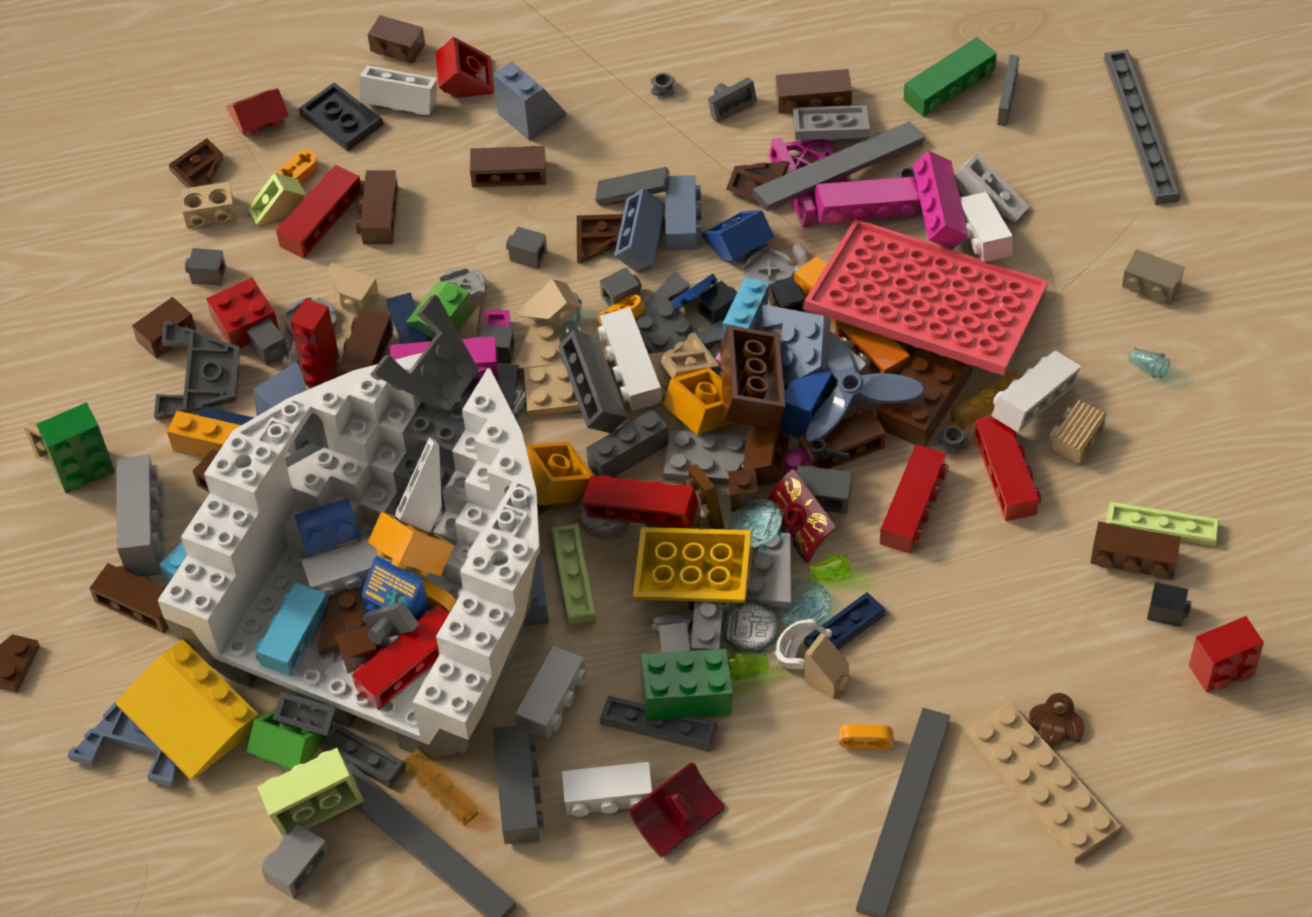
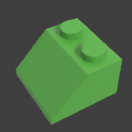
M450 281L435 283L406 321L408 326L434 339L436 333L417 313L428 298L436 294L459 332L477 306L469 291Z
M274 709L254 720L246 752L256 755V758L261 761H273L281 764L283 769L291 771L293 767L305 764L313 759L325 735L274 720L273 717L276 710Z

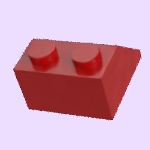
M454 36L435 53L438 87L443 92L449 93L456 98L489 95L494 92L491 56Z
M279 88L269 89L226 105L239 132H247L248 136L262 131L260 126L268 123L270 127L284 123L283 118L289 116Z

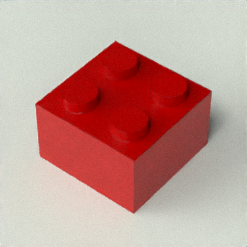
M253 277L206 298L211 318L227 343L240 348L249 345L250 342L246 330L267 318L279 330L275 311Z
M1247 616L1241 617L1196 636L1189 667L1205 692L1213 689L1221 690L1227 687L1230 682L1239 678L1247 679L1256 672L1264 641Z

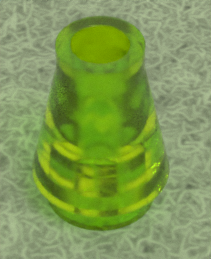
M837 553L816 564L809 565L813 581L845 580V577L851 576L847 554L840 555V553Z
M732 653L731 656H727L730 678H735L736 681L762 671H768L769 665L766 654Z

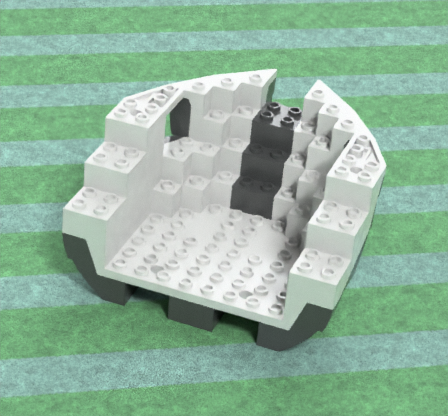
M422 353L396 359L395 361L409 372ZM377 365L353 370L282 401L231 432L204 473L210 494L181 536L187 556L159 597L158 603L167 625L177 639H183L207 664L227 679L251 688L259 676L294 690L297 696L338 708L334 722L350 728L354 719L358 716L396 731L399 748L423 758L446 757L457 752L464 754L483 721L493 695L509 669L520 639L525 616L531 607L533 582L540 554L537 492L523 434L489 368H487L467 403L464 404L456 401L450 411L447 412L439 411L415 399L413 395L403 390L399 391L383 380L378 381L371 377L370 374ZM303 428L308 441L312 444L284 458L287 450ZM429 438L434 439L439 444L442 505L440 511H442V517L436 527L433 526L431 531L455 546L441 576L429 573L426 577L412 570L413 567H408L405 570L447 591L457 600L436 636L440 655L434 665L378 711L356 690L352 679L355 671L347 673L340 649L320 655L318 642L324 622L323 618L291 677L261 666L256 653V646L259 639L267 634L272 616L280 611L285 593L291 591L295 582L309 587L301 559L307 557L294 515L348 498L355 513L362 540L369 539L381 512L396 516V510ZM362 586L361 588L358 589L359 594H360V598H361V594H362V591H363L364 586ZM399 635L386 638L381 643V646L384 647L386 645H389L395 639H397Z

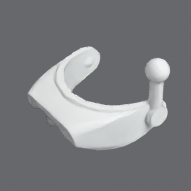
M814 619L793 623L783 631L777 641V650L774 652L778 659L777 664L787 669H804L805 660L796 658L797 650L803 639L815 629L828 638L832 636V631L818 625Z

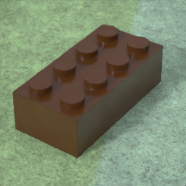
M728 325L720 346L724 421L777 430L785 409L779 334Z
M917 348L900 375L920 382L924 387V394L912 402L880 404L877 409V419L885 432L914 445L917 444L925 447L972 374L973 365Z

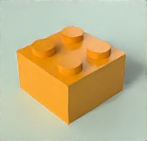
M702 369L670 380L663 405L695 434L699 435L733 424V422L724 421L722 378L712 369Z
M569 441L526 444L525 447L537 492V503L539 505L581 502L590 476H593V474Z
M381 512L368 540L369 544L377 548L376 554L386 559H393V565L407 570L408 567H413L412 570L426 577L429 573L441 576L455 546L433 531L429 533L399 521L396 516Z

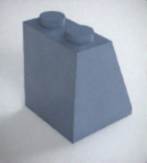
M510 62L493 73L498 114L526 139L531 140L566 116V112L549 93L515 63Z
M296 362L253 389L257 416L282 401L307 390L300 367ZM303 428L287 450L290 454L312 444L308 441Z

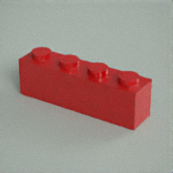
M334 165L329 172L323 175L322 180L316 187L308 192L307 197L293 209L291 215L279 224L276 230L279 246L304 259L361 195L360 176Z
M305 298L290 320V326L305 385L311 389L339 377L335 372V367L340 356L329 306Z
M992 416L976 419L974 437L1004 520L1010 521L1037 515L1038 504L1041 503V494L1039 488H1034L1032 469L1029 465L1026 466L1024 462L1025 452L1022 444L1017 443V432Z
M915 444L881 526V545L911 554L914 544H920L924 531L921 527L923 522H929L932 513L931 502L937 501L941 486H938L940 480L945 481L948 474L949 465L945 464L946 453Z
M591 475L582 499V505L588 518L691 529L699 500L694 487L686 484L673 485L664 484L659 481L646 482L633 478L619 479L607 475Z
M439 604L421 616L420 620L417 621L419 625L413 631L400 634L392 643L382 647L369 662L360 665L352 675L356 690L378 711L431 668L439 657L436 636L449 615Z

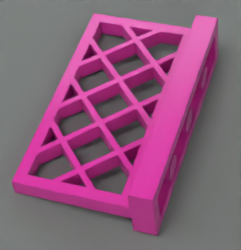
M782 138L772 139L768 157L771 162H790L786 173L788 174L797 170L799 166L805 167L811 164L804 160L806 155L816 160H821L834 154L826 139L810 142L799 140L784 143ZM822 146L824 152L820 154L811 150V148ZM796 150L802 153V155L798 158L791 155L789 151ZM844 177L835 182H848V180ZM814 192L807 193L790 201L802 228L811 227L813 220H818L813 203Z

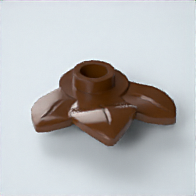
M1055 693L1051 695L1046 703L1034 706L1029 711L1027 722L1032 727H1040V736L1050 747L1056 745L1065 735L1078 743L1082 739L1084 732L1083 720L1074 712V703L1066 694ZM1061 702L1065 705V709L1057 711L1054 705Z

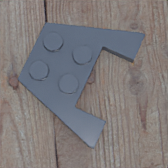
M762 305L761 328L767 331L782 328L781 361L784 389L787 390L793 380L826 371L830 319L821 315Z
M116 701L102 715V721L94 729L90 728L84 735L85 739L77 748L73 747L68 753L70 761L94 767L105 742L155 754L156 758L147 775L149 782L171 788L175 785L176 765L116 705Z

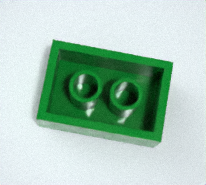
M87 402L36 424L54 472L65 493L79 489L83 485L103 478L115 471L99 425Z
M726 649L641 654V683L646 720L731 715L733 691Z

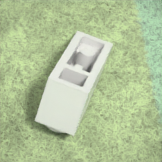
M977 153L955 173L958 190L964 196L987 192L999 214L1013 222H1016L1030 207Z
M429 438L395 513L399 521L430 533L432 527H436L442 517V511H440L442 505L439 444L432 438Z

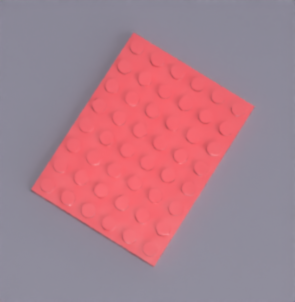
M854 219L805 299L803 309L816 315H822L837 320L840 323H846L865 331L886 336L889 339L898 340L916 348H922L937 353L940 356H946L1004 376L1047 289L1049 281L992 262L983 263L979 258Z

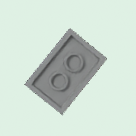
M867 105L793 108L795 140L810 142L819 139L835 141L848 138L852 140L870 138Z
M670 430L663 473L664 479L686 481L689 478L687 467L697 464L712 483L728 485V471L742 470V462L744 461L746 450L745 441L748 436L707 432L697 435L693 431Z

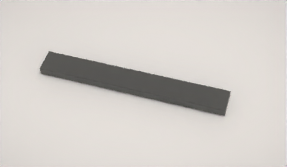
M1121 50L1104 53V61L1155 205L1180 201V192L1129 51Z
M910 121L758 186L753 189L752 196L766 211H769L814 191L817 184L835 182L922 144L925 136Z
M922 708L856 906V912L873 917H886L947 731L950 721V715Z
M351 762L348 764L364 799V802L355 807L483 917H506L516 907V902L356 766Z

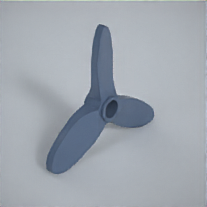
M829 331L827 369L832 372V377L838 386L814 414L806 431L807 441L812 444L816 438H825L837 427L854 402L859 400L877 404L912 402L924 394V387L917 380L906 376L885 373L860 375L856 373L846 347L833 332ZM850 385L857 386L854 389H846Z

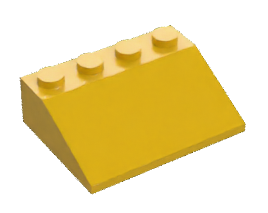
M641 527L633 600L745 603L753 555L751 530Z
M183 639L162 653L116 701V705L191 781L251 735L253 722L259 715Z

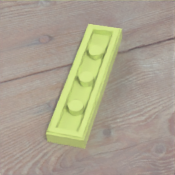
M1110 502L1106 523L1179 536L1182 542L1216 547L1220 519Z
M577 523L553 527L551 530L568 624L596 620L579 525Z

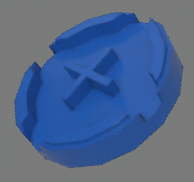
M712 273L672 300L671 303L675 309L681 308L683 304L702 294L711 285L713 286L718 283V279Z

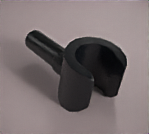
M816 438L813 440L814 448L811 449V453L816 460H822L826 456L848 460L849 453L826 448V442L823 439Z

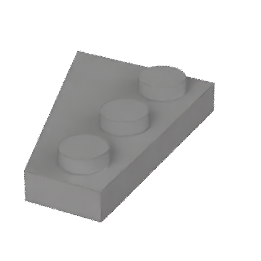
M774 532L769 542H767L769 536L765 542L764 540L761 541L763 543L758 549L751 568L746 601L743 604L747 605L748 602H751V605L753 603L755 605V602H757L759 606L764 604L767 607L794 609V600L792 598V589H794V580L792 578V567L794 566L793 538L790 533Z

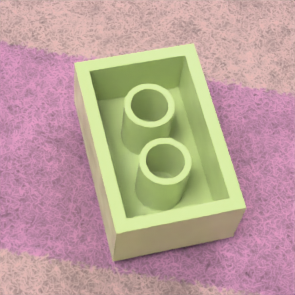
M337 748L325 751L317 758L305 764H299L293 767L291 771L279 777L270 778L264 784L257 787L268 815L282 836L286 832L292 831L296 824L309 829L364 802L354 776Z

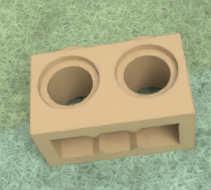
M230 181L180 189L182 212L187 228L236 220L234 197Z

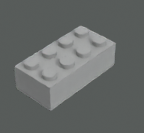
M149 454L116 458L117 550L123 567L139 577L161 574L159 564L165 559L164 549L160 547V541L164 540V528L160 524V518H164L163 503L159 502V496L164 495L162 480H159L157 465H152Z

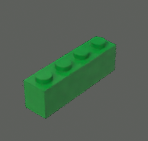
M976 37L904 84L903 100L924 117L931 111H936L948 100L954 99L960 92L974 86L983 77L991 75L996 68L997 53Z

